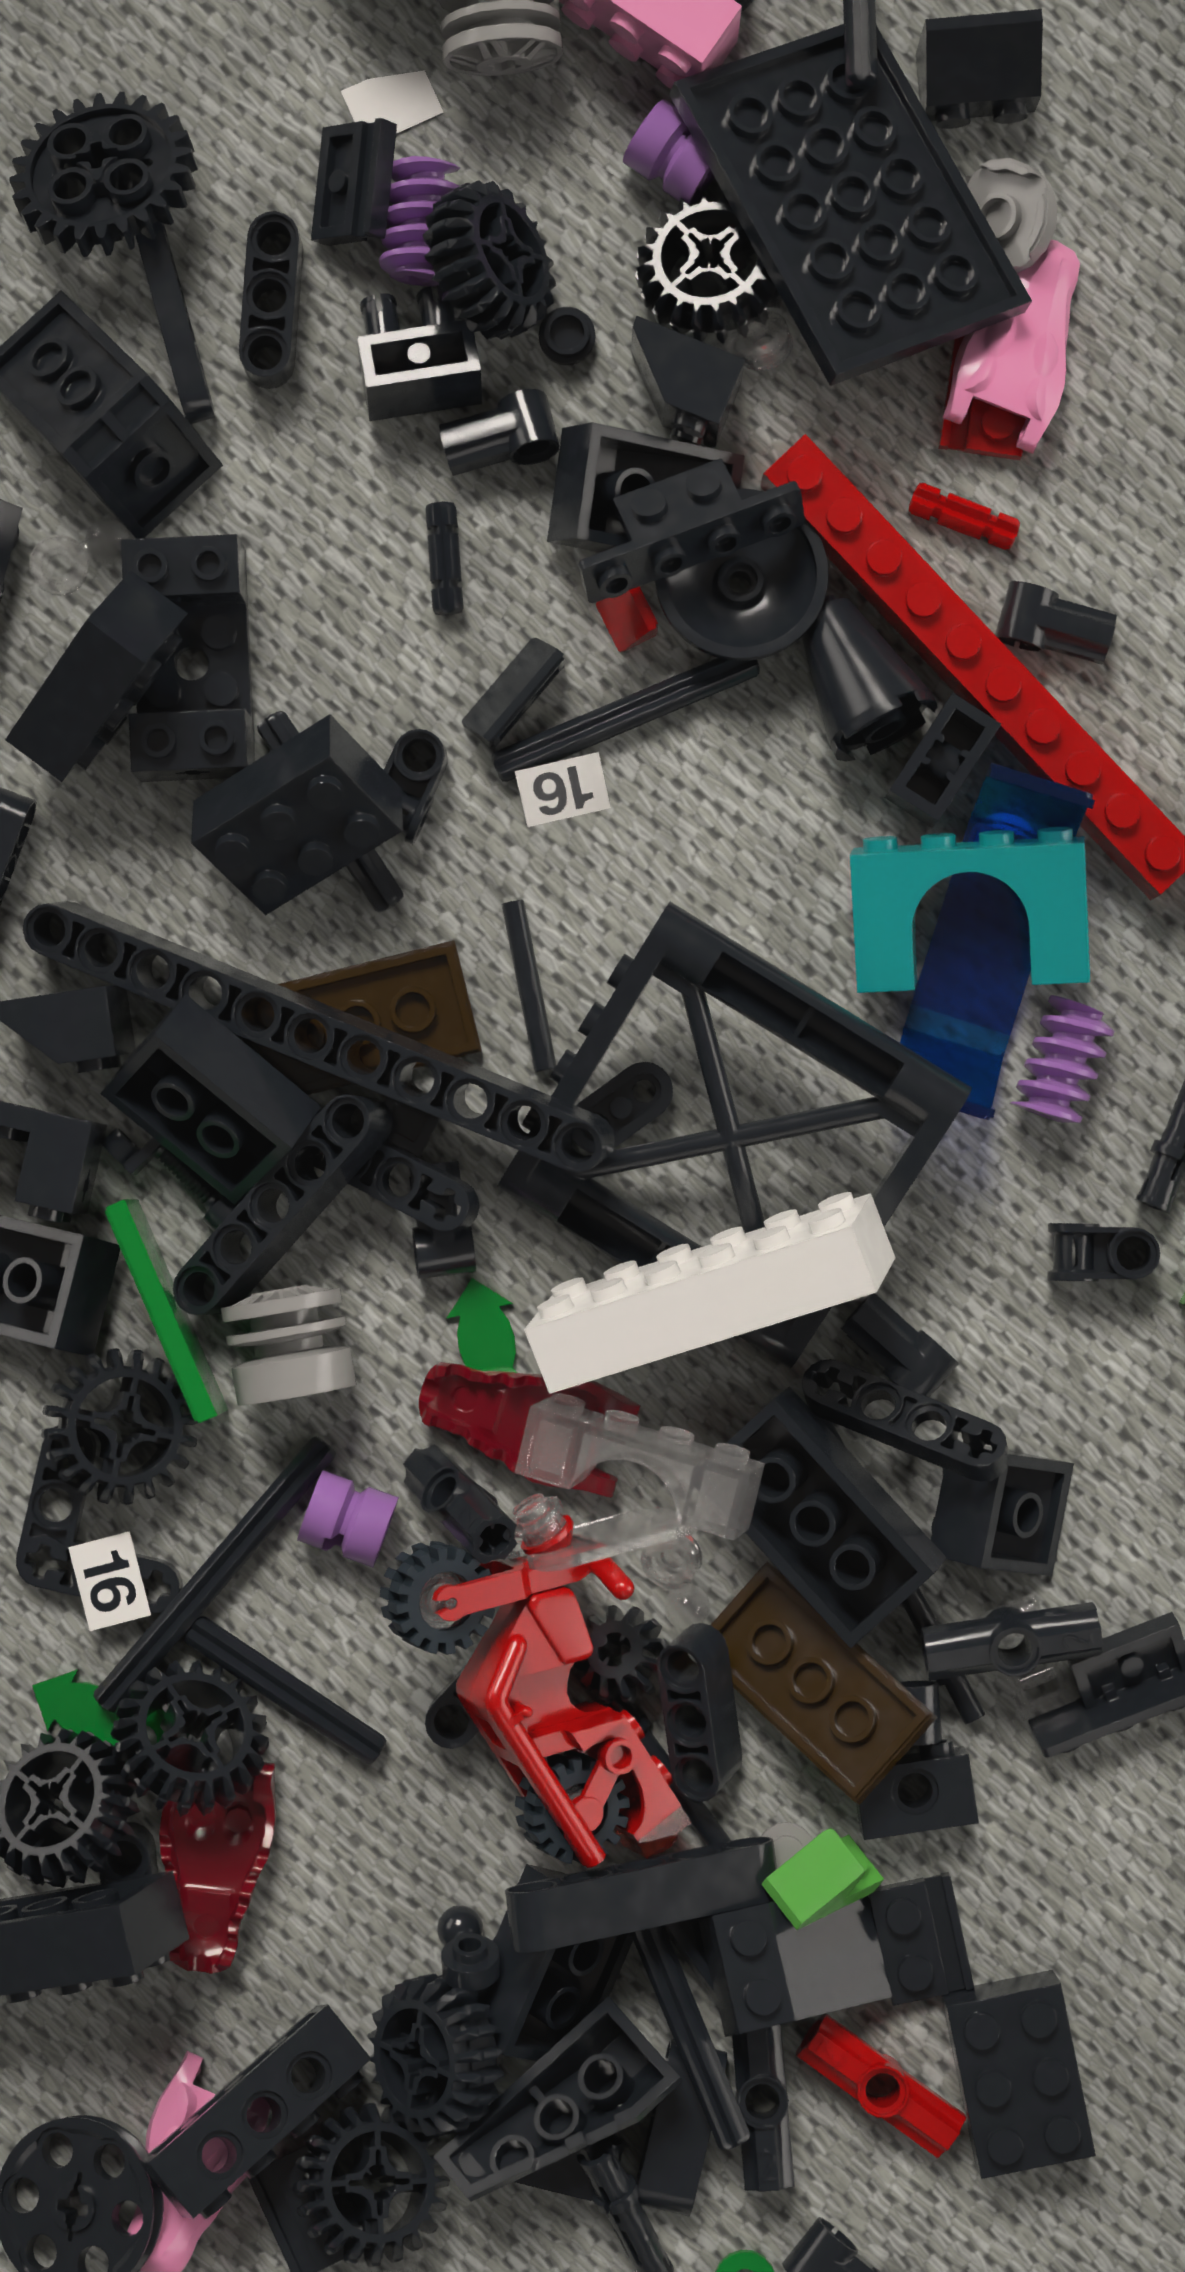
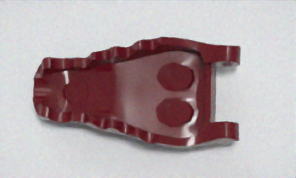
M440 1362L430 1368L422 1384L419 1396L420 1416L425 1425L438 1427L453 1434L463 1436L470 1446L480 1450L491 1459L501 1460L511 1472L521 1475L533 1483L556 1488L588 1491L608 1498L613 1497L618 1478L597 1469L596 1466L611 1417L626 1422H636L641 1405L595 1381H589L549 1394L542 1374L481 1371L461 1364Z
M264 1762L260 1774L253 1777L254 1783L249 1791L243 1795L236 1793L234 1802L226 1809L215 1801L211 1813L203 1816L196 1804L192 1803L188 1814L180 1817L177 1811V1802L169 1800L162 1811L159 1832L161 1860L165 1866V1871L173 1870L190 1938L170 1951V1961L187 1971L209 1974L218 1973L230 1968L234 1961L241 1922L249 1908L258 1877L268 1860L273 1843L277 1817L274 1763ZM176 1767L180 1770L187 1771L181 1767Z

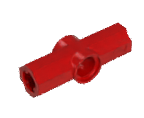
M827 2013L822 2014L820 2018L814 2021L796 2051L797 2057L858 2100L868 2114L877 2118H883L936 2158H939L945 2151L949 2150L959 2136L960 2130L967 2119L962 2111L905 2071L895 2058L882 2054ZM879 2073H887L896 2079L894 2089L883 2097L873 2096L866 2091L869 2079Z

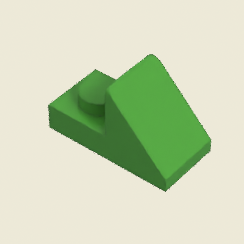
M829 1828L771 1873L761 1885L794 1928L799 1930L874 1893L884 1878L849 1834L840 1838L834 1829Z

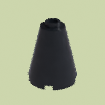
M826 595L815 622L802 636V641L829 747L837 760L847 762L856 760L851 750L867 745V750L870 755H873L902 741L926 723L922 715L926 708L935 713L938 706L929 688L848 598L836 599L834 595Z

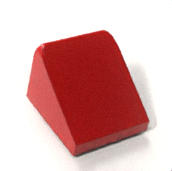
M640 586L628 590L619 597L607 598L596 603V607L619 652H625L656 636L658 622Z

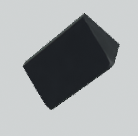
M538 638L530 639L462 719L463 726L490 749L492 747L496 748L565 667L564 654L559 649Z

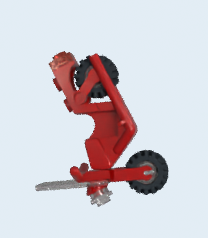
M538 1493L527 1497L513 1509L515 1517L512 1520L517 1524L515 1538H522V1540L517 1541L516 1547L505 1560L495 1559L484 1564L466 1552V1550L439 1541H430V1546L423 1543L412 1545L413 1554L411 1555L401 1552L395 1558L401 1564L397 1570L388 1567L384 1574V1577L392 1580L390 1588L380 1587V1597L388 1600L387 1606L380 1607L384 1618L392 1621L388 1627L394 1634L402 1637L403 1641L433 1654H437V1651L446 1655L456 1653L455 1646L463 1649L469 1648L474 1644L469 1637L472 1633L482 1637L456 1682V1693L522 1796H516L515 1807L523 1810L524 1814L516 1816L519 1827L527 1830L523 1834L527 1841L553 1858L572 1864V1860L587 1868L597 1866L605 1859L608 1853L603 1846L605 1841L616 1846L620 1840L624 1847L647 1859L651 1855H657L669 1849L677 1841L678 1833L690 1825L691 1821L669 1787L673 1783L670 1772L656 1756H650L642 1744L641 1740L645 1737V1734L639 1723L624 1709L621 1712H617L611 1707H606L597 1702L589 1703L585 1701L575 1705L570 1702L567 1694L570 1670L574 1662L588 1659L592 1655L593 1644L576 1595L571 1589L563 1585L578 1582L589 1573L597 1576L615 1598L619 1600L630 1598L634 1592L633 1582L611 1557L692 1535L698 1531L696 1518L665 1507H651L574 1526V1522L569 1515H562L563 1504L557 1496L544 1497L543 1494ZM500 1606L498 1612L496 1613V1615H495V1617H494V1619H493V1616H494V1613H495V1608H494V1607ZM483 1616L493 1619L489 1628L480 1623ZM564 1752V1756H561L558 1753Z

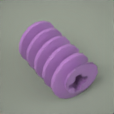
M422 156L404 157L393 161L392 179L395 183L391 184L389 202L393 205L389 206L387 224L391 228L386 229V236L384 239H381L382 245L389 251L384 252L379 257V265L381 269L396 281L418 286L433 287L439 285L438 282L431 280L435 273L433 266L425 260L424 256L430 251V248L424 242L422 235L428 230L425 217L433 211V204L439 201L444 194L459 187V185L444 179L445 174L454 173L460 169L457 165L445 160Z
M1051 995L1048 1002L1061 1014L1044 1015L1041 1018L1040 1024L1053 1036L1035 1037L1032 1042L1034 1048L1045 1057L1028 1058L1025 1061L1024 1067L1036 1077V1080H1019L1016 1085L1018 1091L1029 1100L1011 1102L1010 1104L1057 1122L1081 1123L1083 1117L1069 1105L1071 1101H1089L1090 1095L1078 1085L1079 1079L1097 1080L1099 1074L1086 1064L1087 1058H1105L1107 1052L1094 1042L1095 1036H1113L1115 1031L1102 1021V1017L1105 1015L1103 1012L1067 998Z

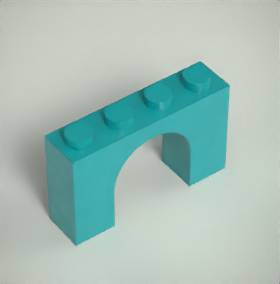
M1053 827L1037 830L1038 839L1014 840V831L1011 830L980 832L978 842L956 843V834L953 833L922 835L921 844L898 846V840L895 836L864 838L863 847L853 848L850 853L857 993L910 991L916 989L918 982L915 934L917 906L925 893L937 882L951 875L965 872L983 873L1003 881L1022 901L1029 921L1032 985L1089 983L1091 981L1085 836L1073 837V828Z

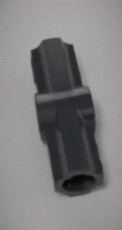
M434 1444L426 1449L415 1448L403 1463L406 1469L404 1483L420 1499L422 1509L440 1521L469 1553L480 1562L487 1564L495 1559L505 1560L517 1545L515 1540L517 1524L498 1506L496 1497L478 1485L437 1445Z
M1093 1602L1023 1612L1015 1607H1001L993 1610L986 1618L921 1627L920 1636L922 1654L929 1681L999 1671L1007 1676H1022L1031 1672L1039 1664L1102 1655L1103 1647L1101 1626L1097 1608ZM1013 1633L1024 1635L1021 1643L1014 1648L1002 1649L998 1647L1001 1640L1007 1635Z
M781 2024L732 2035L736 2101L750 2132L749 2139L741 2144L744 2190L766 2192L795 2187L788 2111L789 2099L786 2087ZM766 2084L773 2087L779 2095L775 2107L767 2112H756L751 2109L745 2099L748 2091L753 2086Z

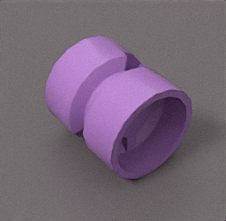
M666 99L660 100L646 116L630 141L623 157V163L648 181L657 177L662 178L664 192L679 202L680 198H682L690 206H693L715 177L676 106Z
M323 1470L307 1507L297 1541L328 1551L335 1545L340 1546L344 1558L373 1568L399 1497L372 1487L366 1488L361 1493L355 1491L353 1480Z

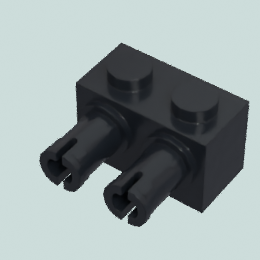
M437 285V303L434 302L431 286L421 289L416 295L422 318V327L400 330L396 309L397 301L395 296L391 294H380L381 311L377 310L375 295L365 297L360 302L366 335L357 336L360 373L369 422L482 404L481 366L475 335L467 328L466 320L457 321L455 319L451 303L441 300L443 291L440 285Z

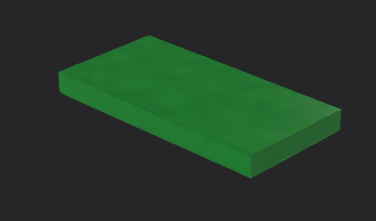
M123 1199L107 1206L104 1212L194 1421H197L199 1424L227 1411L228 1407L189 1316L175 1301L173 1294L174 1281L139 1200Z

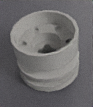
M438 0L443 9L451 12L445 16L440 26L441 33L446 40L442 46L443 61L447 68L455 72L474 76L527 73L543 69L557 62L564 54L563 40L560 32L557 31L561 27V17L558 9L548 5L554 0Z
M305 1284L253 1293L232 1306L221 1308L223 1322L249 1319L251 1332L227 1336V1346L254 1347L256 1356L254 1359L231 1368L237 1406L285 1400L357 1385L351 1348L346 1346H324L323 1334L346 1325L345 1316L319 1320L317 1307L343 1302L340 1287L328 1289Z

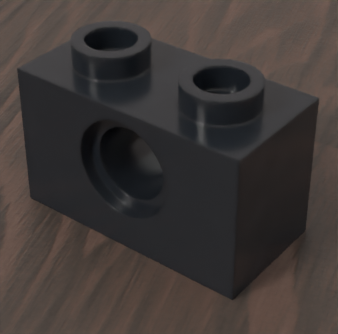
M942 1739L941 1742L936 1744L920 1745V1753L904 1755L860 1805L856 1803L859 1827L863 1839L870 1840L978 1824L979 1819L970 1759L964 1746L954 1747L952 1739ZM911 1773H919L928 1778L926 1793L921 1798L913 1801L901 1798L898 1795V1785L902 1778Z

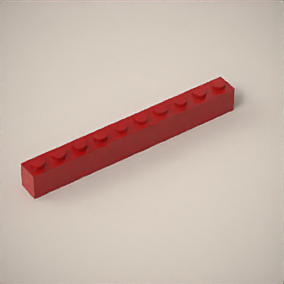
M806 434L763 473L760 487L764 491L792 481L797 482L802 494L805 520L817 531L823 543L826 557L957 696L1001 723L995 736L1150 901L1160 896L1185 873V836Z

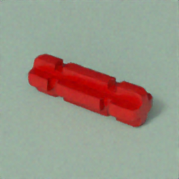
M919 483L915 488L909 503V512L928 521L932 516L938 519L937 524L980 540L981 536L989 538L988 544L1004 550L1010 549L1014 544L1020 528V521L1017 518L1001 512L998 516L990 514L991 508L949 493L947 497L940 494L941 489L926 483Z

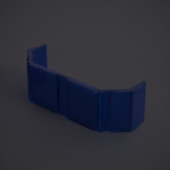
M990 763L971 812L962 842H978L980 832L994 830L1014 831V840L1038 839L1037 830L1053 827L1073 828V837H1075L1087 808H1093L1095 800H1092L1094 794ZM977 872L958 873L950 877L899 1043L972 1087L967 1100L959 1112L990 1120V1118L994 1117L996 1111L993 1106V1100L1004 1053L1031 972L1030 935L1027 912L1018 895L1003 881Z

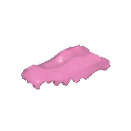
M1051 239L1047 250L1031 267L1017 273L1032 299V303L1026 312L964 336L955 358L950 396L942 418L961 424L968 412L972 398L1025 418L1026 420L1019 433L1016 447L1031 454L1034 453L1043 433L1059 407L1065 386L1070 303L1078 281L1080 261L1073 250L1057 240Z
M186 2051L178 2070L159 2097L146 2133L145 2149L148 2153L215 2095L210 2091L193 2085L195 2078L201 2072L203 2057ZM260 2097L255 2099L247 2110V2121L250 2127L257 2132L266 2129L271 2110L268 2102ZM214 2137L204 2145L202 2161L211 2172L220 2170L227 2161L228 2151L225 2143L221 2139ZM244 2173L227 2188L231 2194L247 2177ZM163 2193L164 2212L160 2235L152 2254L139 2271L182 2272L189 2262L200 2236L214 2221L222 2207L207 2219H204L200 2213L194 2219L184 2218ZM138 2205L127 2230L131 2234H136L141 2229L143 2223V2214Z

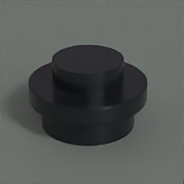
M560 307L551 311L541 322L538 334L539 344L545 356L560 365H574L586 359L593 350L596 338L595 328L589 316L574 307Z

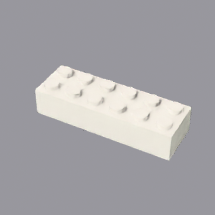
M851 1192L840 1193L821 1201L818 1204L820 1210L799 1216L796 1209L787 1210L764 1221L765 1227L748 1233L744 1232L743 1227H734L710 1238L711 1244L691 1250L689 1244L677 1245L659 1253L656 1256L657 1262L638 1267L636 1261H628L603 1273L605 1278L586 1284L584 1278L579 1277L555 1286L551 1290L553 1295L537 1307L538 1313L524 1329L549 1394L876 1293L895 1260V1255L871 1193L854 1199Z

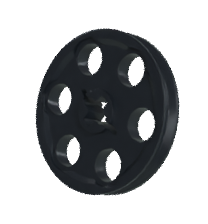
M76 2115L56 2119L35 2128L13 2148L0 2173V2240L8 2258L19 2272H88L85 2266V2257L92 2246L99 2247L106 2253L109 2262L108 2272H138L152 2254L160 2235L163 2222L164 2199L161 2189L139 2163L149 2153L131 2132L121 2125L102 2117ZM57 2133L64 2134L72 2143V2158L65 2166L58 2165L50 2155V2142ZM108 2144L116 2145L124 2154V2169L118 2177L110 2176L102 2167L101 2155ZM22 2178L32 2180L39 2191L38 2203L32 2211L23 2209L16 2198V2188ZM80 2195V2202L88 2205V2213L78 2216V2210L70 2207V2198ZM125 2201L136 2203L142 2211L143 2223L141 2229L136 2234L125 2231L119 2221V2211ZM41 2234L50 2237L56 2246V2259L50 2267H44L39 2264L34 2256V2243Z

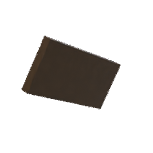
M455 940L277 984L457 1058L483 1052ZM260 998L255 1007L256 1018L265 1027H270L274 1021V1009L269 1001ZM312 1019L307 1028L308 1039L312 1045L322 1049L327 1042L326 1028L318 1020ZM243 1038L244 1043L307 1095L356 1084ZM365 1040L360 1047V1059L364 1066L370 1070H376L381 1058L379 1050L373 1043ZM417 1062L413 1069L424 1067L427 1065H425L424 1063Z
M768 1561L711 1624L725 1638L729 1652L733 1688L848 1797L859 1805L937 1719L933 1712L858 1643L850 1648L790 1581Z

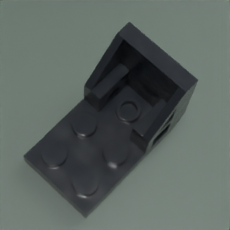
M62 290L0 346V393L49 442L70 468L136 539L145 538L223 466L172 400L154 380Z

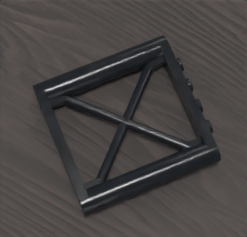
M670 901L635 958L633 959L624 954L615 967L607 984L616 990L605 1007L595 1002L578 1029V1032L585 1035L586 1039L577 1054L567 1049L554 1068L549 1079L558 1083L551 1096L575 1105L643 991L654 976L682 995L717 1129L616 1149L611 1152L606 1160L582 1172L568 1171L518 1150L499 1181L497 1188L620 1264L636 1261L638 1267L657 1262L656 1256L659 1253L674 1246L689 1244L691 1250L701 1248L702 1246L592 1178L723 1152L744 1232L748 1233L765 1227V1220L746 1151L747 1146L886 1119L911 1136L872 1195L882 1224L885 1227L963 1107L972 1087ZM706 993L874 1097L739 1124ZM530 1108L521 1125L530 1130L528 1134L535 1136L541 1129V1119L537 1111ZM832 1306L738 1335V1337L791 1369Z

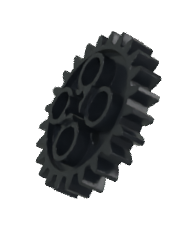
M119 92L112 104H106L102 93H97L93 106L85 108L79 99L73 100L74 113L67 116L62 111L55 109L52 111L55 124L51 127L41 123L34 125L39 139L21 141L20 144L26 156L13 158L12 163L17 174L9 177V181L15 193L12 195V198L20 216L23 217L30 233L38 232L42 244L47 245L56 240L60 252L65 254L77 243L83 257H87L91 253L94 245L101 244L105 255L109 256L112 254L114 243L121 240L129 250L134 249V235L140 232L150 239L156 238L152 225L157 221L172 225L174 220L169 208L187 207L188 204L183 191L193 190L196 187L191 174L198 170V165L193 155L195 151L187 130L183 129L179 116L173 115L169 117L166 106L162 102L151 108L147 97L141 95L132 105H129L125 92Z

